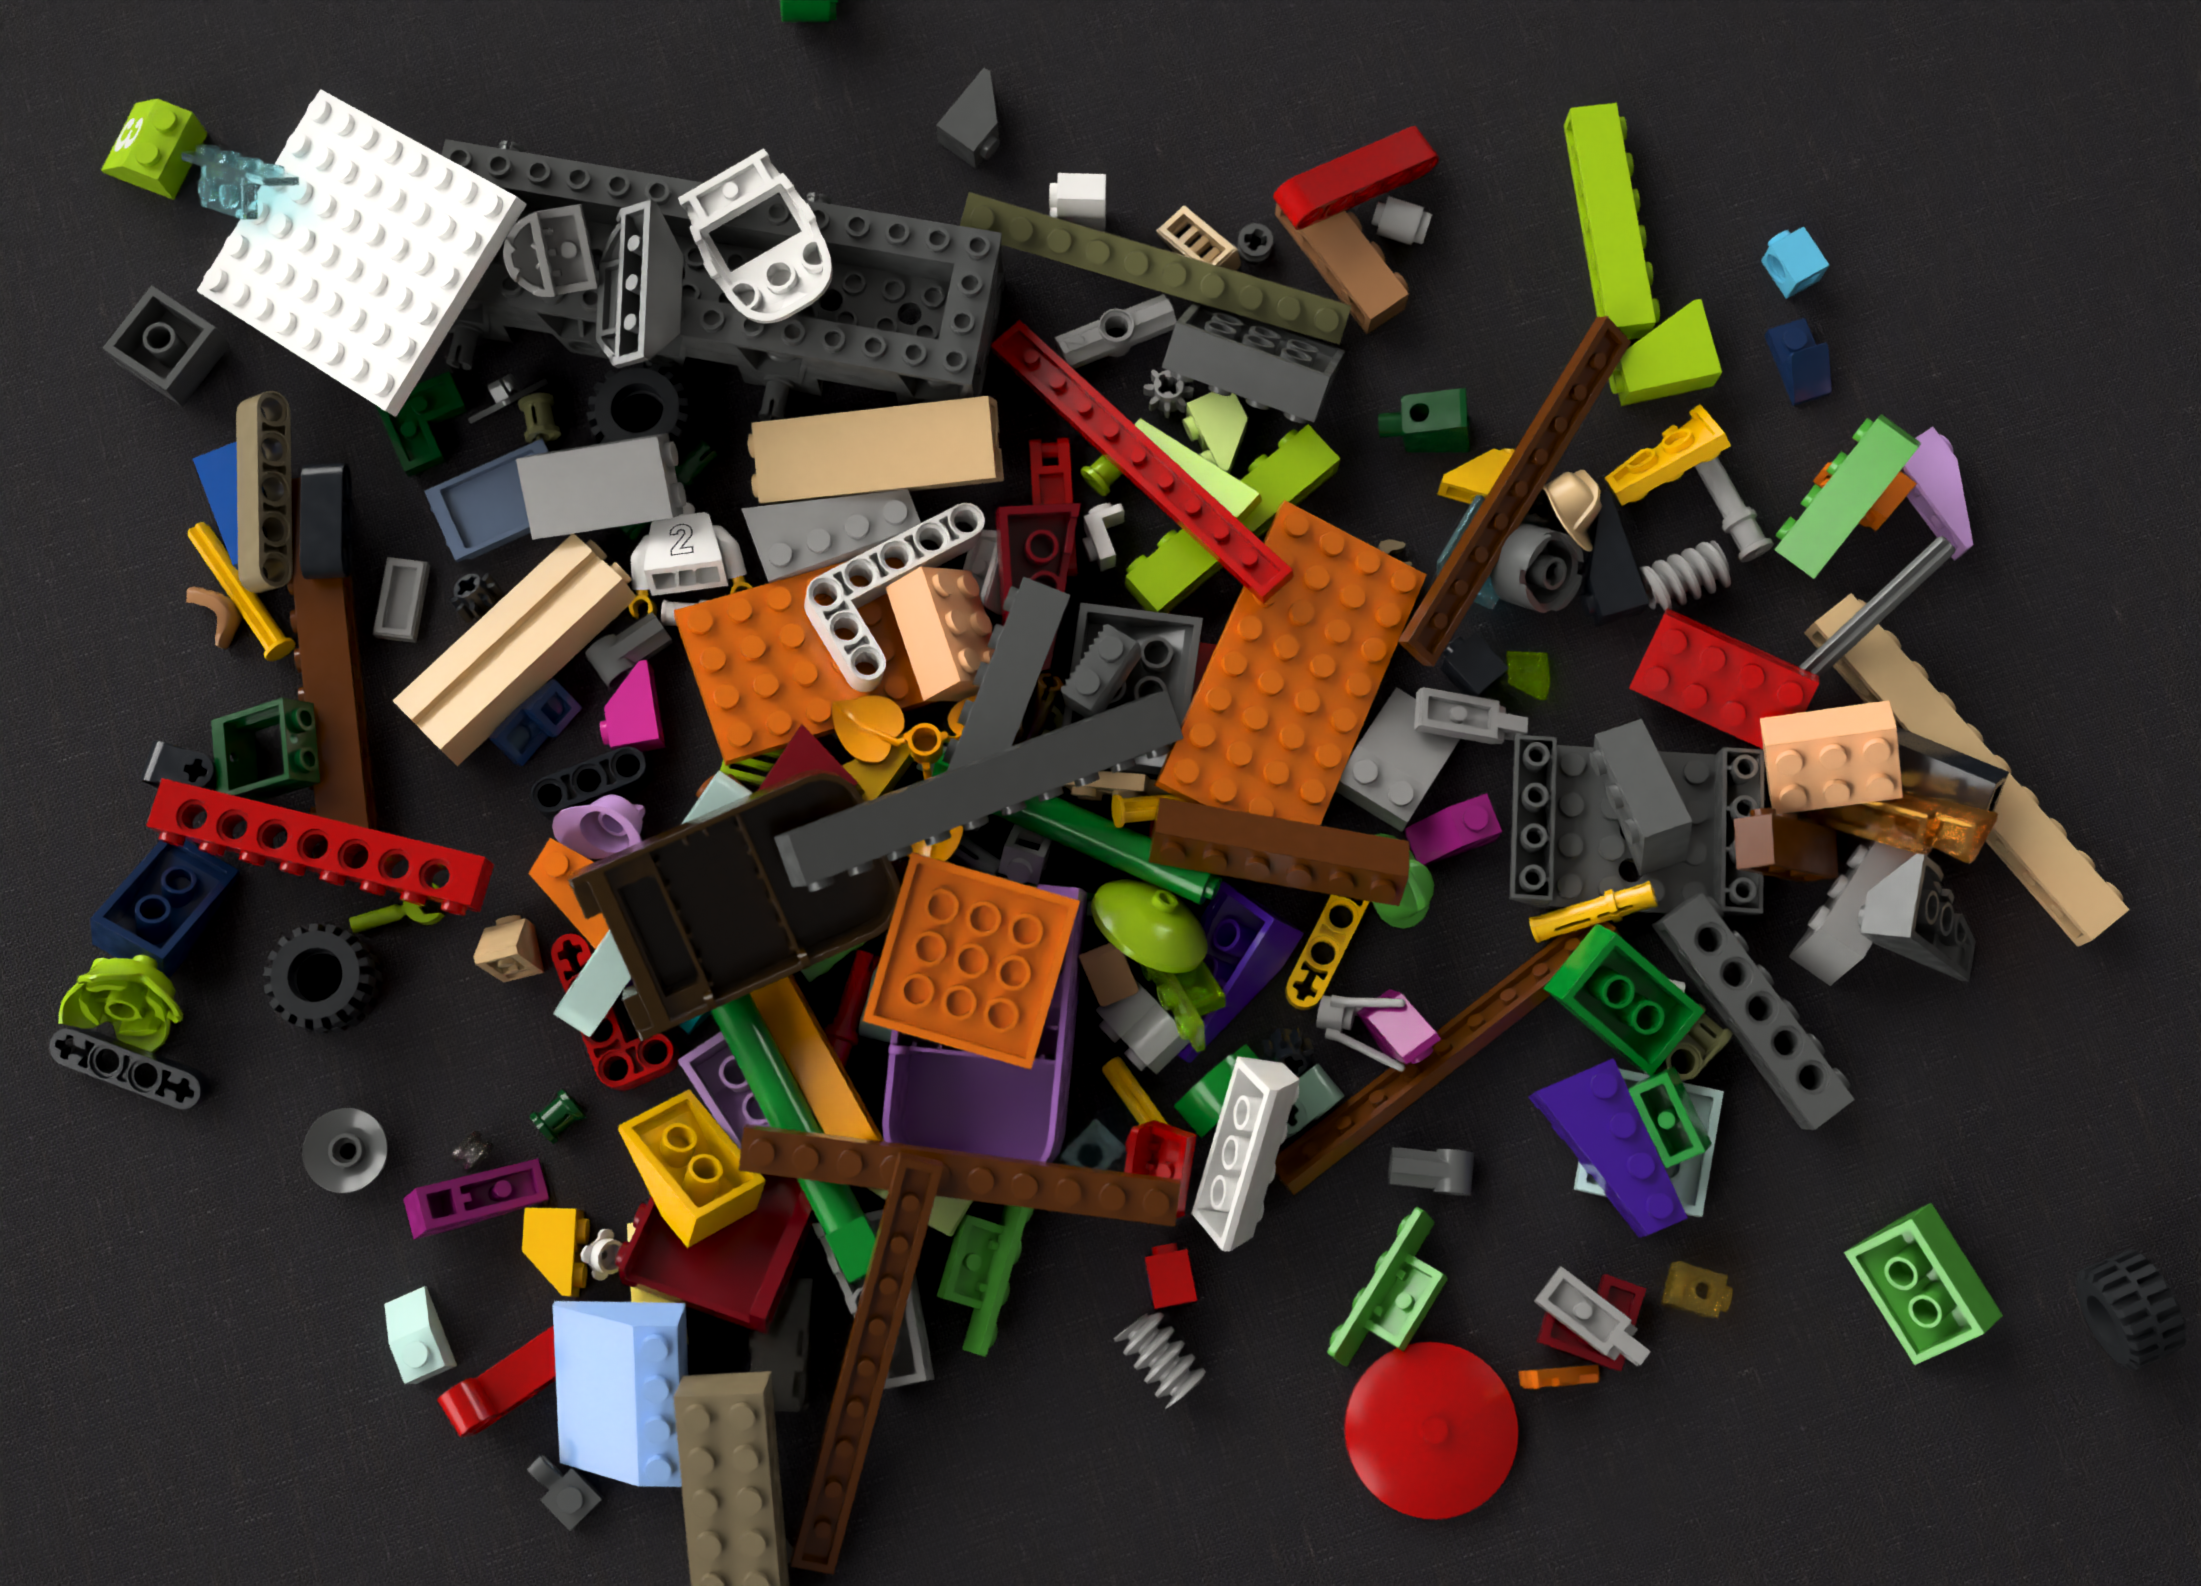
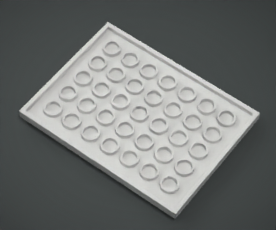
M320 89L315 99L308 106L307 112L295 132L289 137L276 163L268 171L266 179L255 197L247 205L245 213L236 228L227 238L217 259L206 272L197 291L396 417L527 204L517 196Z

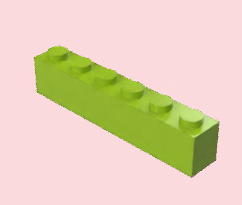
M1617 103L1570 108L1564 124L1596 314L1597 317L1608 316L1628 339L1643 338L1652 331L1655 323L1659 322L1660 309L1658 300L1656 298L1652 299L1650 286L1653 283V269L1650 262H1645L1643 249L1646 248L1647 238L1644 225L1638 224L1637 213L1640 210L1639 192L1637 189H1632L1630 177L1633 175V158L1631 153H1626L1624 141L1627 137L1626 120L1624 117H1619Z
M1309 424L1299 432L1296 429L1288 432L1277 445L1279 449L1269 457L1266 454L1258 457L1249 466V474L1240 480L1259 492L1262 502L1242 522L1258 538L1270 528L1276 512L1284 500L1297 506L1338 470L1340 458ZM1173 529L1157 543L1158 549L1148 558L1145 555H1141L1129 565L1126 570L1128 574L1126 575L1125 588L1146 611L1168 614L1222 569L1223 566L1186 531L1181 529L1177 532Z

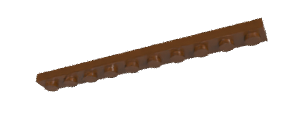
M1608 316L1596 317L1399 638L1398 642L1423 666L1434 667L1498 562L1505 541L1520 526L1630 345V340Z
M1608 921L1598 923L1620 936L1617 928ZM1595 925L1557 937L1436 1031L1441 1040L1431 1046L1433 1052L1427 1058L1415 1064L1411 1062L1405 1064L1398 1061L1405 1065L1404 1071L1400 1072L1390 1067L1279 1153L1275 1161V1176L1293 1195L1297 1194L1550 996L1543 988Z
M746 1124L743 1128L738 1171L889 1190L898 1154L902 1152L942 1161L943 1170L936 1196L1175 1226L1181 1179Z
M902 1152L898 1154L791 1554V1567L834 1574L943 1170L942 1161Z

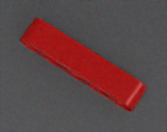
M1412 126L1288 179L1275 191L1273 199L1295 229L1302 230L1424 176L1438 163L1440 158L1416 126Z

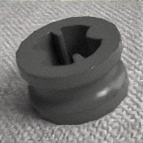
M1253 223L1245 226L1238 237L1237 250L1239 256L1250 264L1264 262L1272 252L1273 235L1262 224ZM1254 237L1261 238V245L1258 246L1257 251L1249 249V242H1252Z

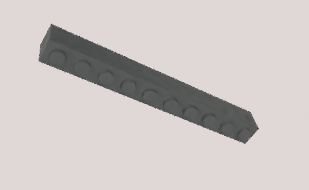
M1168 691L1149 694L775 836L774 838L792 887L808 886L810 892L834 884L833 875L846 870L849 876L863 873L874 868L872 860L886 855L888 861L901 858L913 853L911 845L925 840L927 846L951 838L949 830L963 825L964 830L967 831L989 823L987 815L1000 810L1002 816L1013 814L1027 808L1025 800L1038 796L1039 801H1045L1063 794L1061 786L1073 781L1076 787H1080L1099 780L1098 772L1109 767L1112 773L1136 765L1134 758L1146 753L1148 759L1166 754L1171 751L1169 744L1183 739V735Z

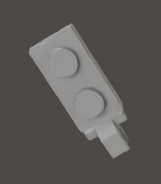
M1423 687L1416 693L1414 731L1487 744H1502L1504 739L1514 740L1515 735L1527 734L1528 717L1506 714V707L1500 706V701Z
M1561 1266L1534 1300L1536 1304L1604 1356L1607 1355L1612 1360H1616L1619 1354H1621L1636 1366H1641L1651 1352L1633 1338L1638 1329L1630 1323L1631 1319Z

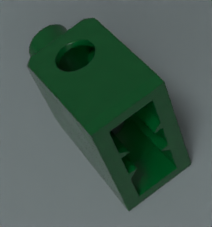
M1466 388L1404 395L1401 397L1402 412L1378 414L1379 437L1403 436L1406 452H1470L1469 411Z

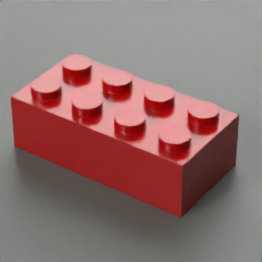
M1666 608L1629 689L1763 749L1760 718L1805 712L1819 685V676Z

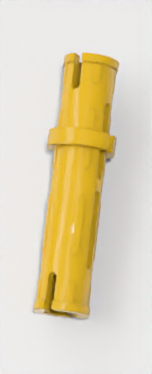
M1647 881L1646 883L1617 892L1610 889L1604 891V896L1546 914L1529 917V923L1536 943L1552 937L1609 920H1613L1614 923L1623 921V916L1658 907V902L1651 882Z

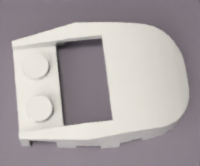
M764 148L678 198L680 205L688 213L692 224L689 228L704 260L703 265L707 272L723 290L725 296L734 307L748 319L764 324L782 321L813 304L828 289L832 280L833 268L827 245L816 222V216L785 174H780L773 166ZM780 193L801 232L730 272L709 232L773 195Z

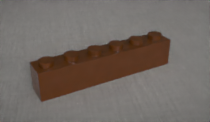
M1159 797L1152 828L1149 863L1400 906L1409 878V841Z

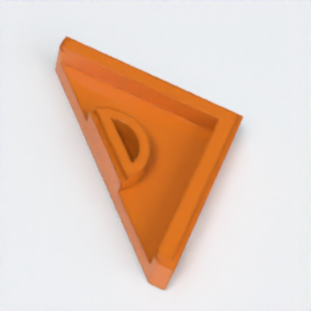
M1598 1365L1518 1371L1520 1386L1528 1389L1597 1383L1600 1380Z

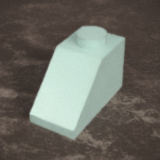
M426 1286L385 1304L388 1341L404 1384H418L457 1366Z

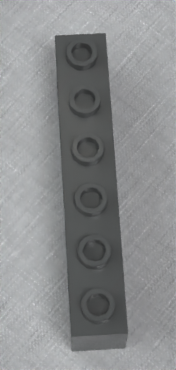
M1703 893L1690 896L1652 924V927L1724 1025L1733 1032L1732 1035L1799 1127L1802 1130H1816L1855 1100L1848 1091L1850 1088L1849 1081L1839 1069L1831 1068L1823 1057L1825 1050L1822 1044L1811 1033L1806 1034L1797 1022L1800 1019L1797 1010L1788 1000H1781L1772 988L1774 980L1769 972L1761 965L1756 966L1747 954L1749 947L1744 938L1738 932L1730 931L1722 920L1724 913L1719 904L1710 896L1705 897ZM1701 930L1707 931L1713 940L1712 948L1708 952L1704 951L1698 944V935ZM1727 964H1731L1738 974L1737 981L1733 986L1726 983L1723 977V970ZM1753 998H1756L1763 1008L1762 1016L1758 1020L1753 1019L1748 1010L1749 1003ZM1779 1032L1788 1041L1787 1050L1782 1055L1774 1047V1038ZM1804 1067H1807L1813 1075V1082L1808 1089L1804 1088L1799 1080L1800 1071Z

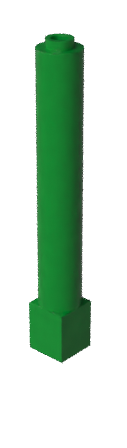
M945 752L935 762L932 777L947 771L949 764L942 761ZM1038 796L1025 800L1027 808L1006 816H1002L1000 810L991 813L1200 905L1206 899L1213 900L1222 882V877L1217 874L1149 863L1151 837L1125 826L1116 828L1113 821L1058 797L1045 801H1039Z
M746 994L712 1010L711 1013L769 1126L823 1134L751 994ZM797 1178L848 1282L855 1284L866 1277L877 1234L870 1220L865 1216L850 1185Z

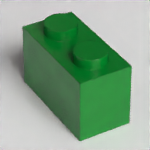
M1675 1066L1639 1081L1628 1089L1665 1168L1704 1153L1712 1145Z

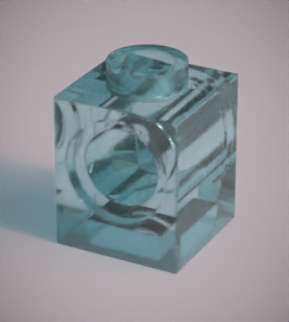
M1095 1119L1060 1156L1066 1163L1065 1165L1085 1167L1079 1162V1152L1085 1146L1094 1145L1103 1153L1102 1162L1094 1168L1109 1170L1126 1152V1149L1111 1132Z

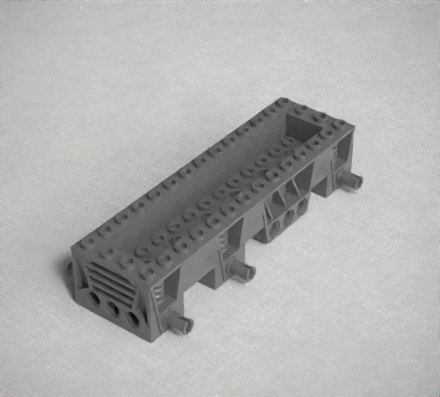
M445 139L442 156L517 196L527 204L516 223L523 217L537 211L582 204L593 256L603 255L609 236L618 224L616 218L621 208L650 199L657 202L683 254L685 277L682 280L680 334L653 358L644 361L648 366L656 364L665 369L683 371L686 357L738 365L744 383L766 386L761 411H759L758 416L764 421H771L772 416L775 417L774 420L785 418L784 413L789 391L822 396L825 380L896 392L898 406L981 397L983 395L992 350L990 345L994 340L1006 281L1002 233L831 204L832 200L826 195L819 194V200L816 201V193H808L804 201L806 204H809L816 216V222L831 257L833 268L831 283L817 301L789 318L775 323H757L739 312L725 296V293L716 281L710 277L703 265L704 260L691 234L689 228L692 226L687 211L680 205L678 198L703 184V182L525 153L523 146L512 141L509 149L508 141H501L499 148ZM773 195L709 232V235L730 272L801 232V229L782 196ZM504 241L449 330L454 335L446 363L457 369H460L462 363L463 370L472 369V361L478 338L513 343L517 328L551 333L572 353L609 359L596 341L598 288L560 294L555 297L533 295L510 277L504 263ZM596 271L597 279H598V283H599V271ZM830 295L838 296L842 299V304L835 311H826L820 306L825 297ZM911 308L918 310L921 313V318L917 323L906 325L899 320V316L904 310Z

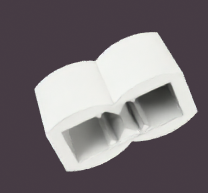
M1058 173V183H1050V216L1105 232L1106 174Z

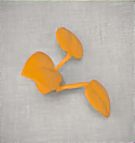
M867 695L850 700L835 701L832 704V718L841 744L852 757L865 763H880L887 759L892 745L901 747L908 744L912 758L917 763L922 764L925 780L932 777L931 764L937 762L942 756L943 743H949L951 738L960 739L964 725L957 722L966 699L958 702L948 715V725L956 736H950L945 731L940 733L932 724L921 723L914 726L909 733H905L902 738L897 739L905 727L904 715L896 702L879 695ZM971 696L966 699L974 702L976 696ZM963 826L949 830L951 838L929 846L926 845L925 840L912 844V850L915 853L947 862L961 842Z

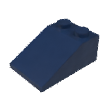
M186 840L184 847L159 841L90 918L92 944L116 958L133 959L138 955L151 957L158 963L157 969L169 979L193 950L238 878L239 870L209 853L198 850L199 847Z

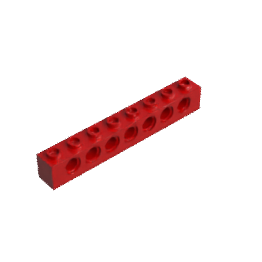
M164 778L161 779L146 825L160 834L158 840L171 845L184 847L186 840L200 844L198 850L221 857H224L225 850L239 853L240 861L257 866H264L265 860L280 863L279 870L286 873L304 876L306 870L321 873L319 880L330 884L344 886L345 881L349 880L361 883L360 890L379 896H384L386 890L401 893L400 900L420 906H425L426 900L442 903L441 910L465 916L467 910L480 913L494 864L483 856ZM206 811V822L200 828L194 829L193 820L195 816L200 812ZM246 821V832L240 838L234 839V827L239 822ZM281 831H287L288 837L285 844L280 848L273 849L272 842L275 835ZM327 840L328 849L326 853L320 858L313 859L312 851L314 846L320 841ZM362 850H367L368 860L366 864L354 869L352 866L354 856ZM402 860H408L409 869L407 873L401 878L394 879L392 871L395 864ZM441 870H448L450 876L447 884L441 888H433L432 881L435 874Z

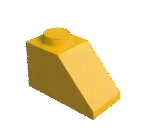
M1510 448L1492 449L1443 475L1437 495L1480 507L1515 450Z

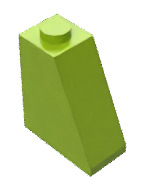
M1693 300L1625 351L1609 378L1613 394L1619 395L1621 406L1709 388L1715 385L1722 370L1702 300Z

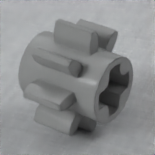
M1152 370L1151 380L1154 384L1144 385V395L1153 396L1149 402V410L1153 411L1158 408L1164 412L1165 418H1168L1170 412L1177 409L1182 413L1186 412V403L1183 398H1193L1194 388L1184 386L1186 382L1173 378L1169 370L1160 373ZM1163 388L1167 391L1164 394L1161 393ZM1173 389L1176 390L1174 395L1170 392Z

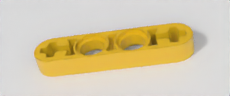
M1337 895L1330 896L1287 982L1285 994L1288 1002L1293 1007L1307 1010L1315 1007L1321 1000L1370 901L1354 899L1362 901V905L1359 907L1349 898ZM1336 906L1348 908L1352 913V923L1346 928L1334 926L1329 918L1332 908ZM1325 942L1332 946L1335 954L1333 961L1325 965L1316 963L1311 956V949L1315 944ZM1305 963L1311 970L1326 974V977L1322 980L1316 975L1311 985V990L1316 993L1315 997L1307 996L1302 1001L1297 998L1298 990L1293 985L1294 983L1301 985L1305 981L1309 973L1308 970L1301 969L1302 964Z

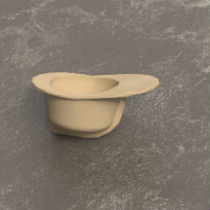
M1579 470L1575 473L1565 472L1548 484H1544L1543 489L1547 493L1558 519L1569 535L1580 547L1591 552L1593 546L1587 529L1602 508L1600 488L1585 470Z

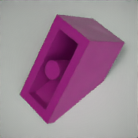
M1486 793L1449 806L1405 828L1404 832L1414 858L1424 866L1495 842L1502 833V830Z

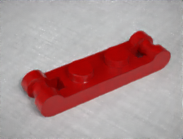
M1069 437L1057 438V442L1041 443V439L1029 440L1033 505L1073 503ZM1058 458L1059 465L1043 466L1042 459ZM1075 534L1067 577L1077 576Z

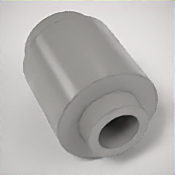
M1388 196L1386 204L1378 201L1371 224L1378 226L1376 235L1408 245H1412L1413 242L1422 245L1432 214L1424 212V207Z

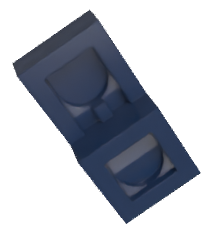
M552 679L519 705L488 738L515 765L523 766L547 737L556 738L582 707L557 680Z

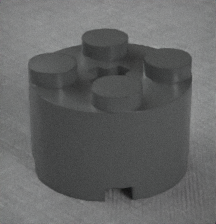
M1521 523L1518 529L1512 532L1505 541L1500 558L1489 575L1493 589L1498 597L1505 602L1541 613H1546L1550 610L1559 611L1571 602L1581 585L1582 575H1578L1577 572L1578 561L1584 563L1581 547L1568 534L1532 524Z

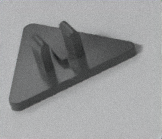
M508 374L488 385V389L496 404L468 418V420L472 424L549 383L545 378L521 390L514 376Z

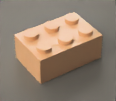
M921 566L885 587L923 701L960 702L968 697L976 696L980 687L972 685L981 661L987 664L990 663L994 649L987 647L992 635V623L985 613L979 595V585L972 572L969 570Z
M1890 701L1760 718L1767 785L1771 806L1773 809H1776V814L1903 798L1897 727Z

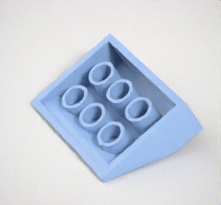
M554 1301L553 1320L560 1463L636 1486L682 1487L673 1397L682 1377L688 1375L686 1303Z

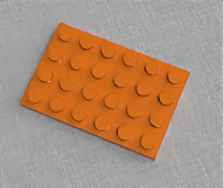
M891 557L885 560L886 564L893 569L904 567V563L898 558ZM847 561L674 610V618L725 766L786 748L801 724L815 738L835 733L832 718V704L835 701L850 700L867 695H879L896 702L902 712L938 702L923 701L887 593L857 609L886 659V668L880 685L873 691L859 692L853 689L844 678L806 615L804 604L807 587L810 582L821 574ZM856 575L850 578V582L857 587L869 585V581L863 576ZM818 594L814 597V600L822 606L834 603L831 596L827 594ZM839 628L834 631L835 635L842 640H851L855 637L854 633L847 628ZM861 662L855 666L859 673L863 675H871L876 672L874 666L868 662Z

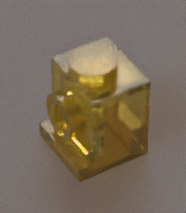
M1682 1261L1671 1262L1661 1304L1710 1319L1718 1318L1720 1311L1727 1312L1731 1303L1733 1288L1726 1286L1727 1275L1689 1265ZM1700 1282L1706 1284L1709 1289L1705 1299L1699 1298L1695 1292L1696 1286Z

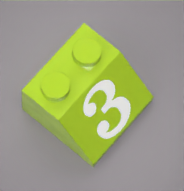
M160 99L135 103L101 170L107 175L174 200L208 133L194 113Z

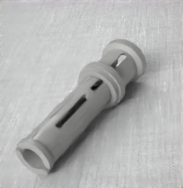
M1716 457L1711 461L1697 464L1695 468L1724 518L1722 529L1725 533L1731 534L1740 550L1738 555L1740 561L1748 562L1770 550L1774 545L1772 539L1766 538L1756 521V511L1750 506H1745L1719 458Z

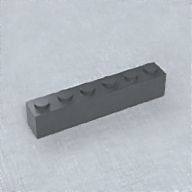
M1023 577L1019 589L1013 586L1010 587L1002 608L1009 612L1004 626L996 623L987 646L994 649L989 664L981 661L972 684L980 687L974 702L966 699L957 722L964 725V729L959 740L950 739L942 759L943 762L949 764L947 771L1012 746L1070 598L1069 594ZM980 827L971 830L978 832Z

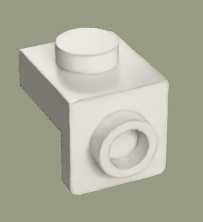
M1111 503L1100 504L1092 508L1089 514L1084 516V530L1087 537L1082 539L1083 547L1090 562L1097 561L1100 572L1116 566V554L1106 529L1124 522L1125 511L1121 503L1114 506Z

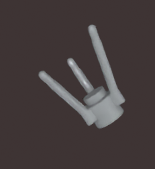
M1332 995L1331 997L1322 996L1316 1027L1326 1029L1325 1039L1338 1041L1400 1072L1405 1070L1404 1064L1342 1033L1343 1029L1351 1031L1354 1018L1358 1016L1357 1012L1362 1008L1404 1007L1405 1001L1403 999L1355 998Z

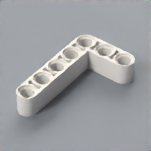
M972 503L957 504L821 574L810 582L807 587L804 604L806 615L844 678L853 689L859 692L875 690L880 685L886 668L884 653L857 609L886 594L885 587L919 567L936 568L975 547L985 524V517L978 506ZM955 523H969L973 527V531L962 532L955 526ZM926 539L935 541L939 549L934 551L927 550L920 542ZM891 557L898 558L904 563V567L893 569L886 564L885 560ZM856 575L863 576L869 581V585L857 587L850 582V578ZM818 594H827L831 596L834 603L822 606L814 600V597ZM839 628H847L854 633L855 637L851 640H842L835 635L834 631ZM861 662H868L874 666L876 672L871 675H863L859 673L855 666Z

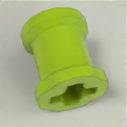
M1104 455L1090 467L1084 466L1080 470L1085 481L1102 496H1106L1110 492V485L1123 474Z

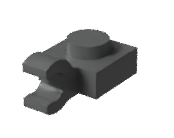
M543 1455L542 1457L539 1456L527 1468L538 1482L549 1489L540 1501L569 1531L573 1530L604 1499L575 1467L563 1475L553 1462Z

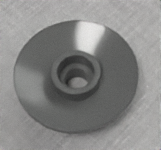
M340 1108L330 1111L314 1122L305 1137L302 1151L305 1169L316 1184L328 1191L335 1193L359 1191L373 1183L383 1171L388 1158V1139L382 1125L367 1112L355 1108ZM354 1144L356 1154L352 1159L347 1160L343 1154L344 1149L347 1145Z

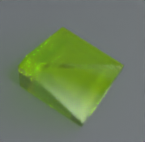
M1507 651L1508 684L1539 700H1547L1550 685L1547 653Z

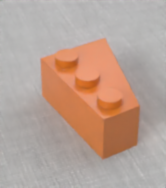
M550 838L528 874L596 949L609 931L608 925L602 913L586 920L568 882L571 872L594 862Z

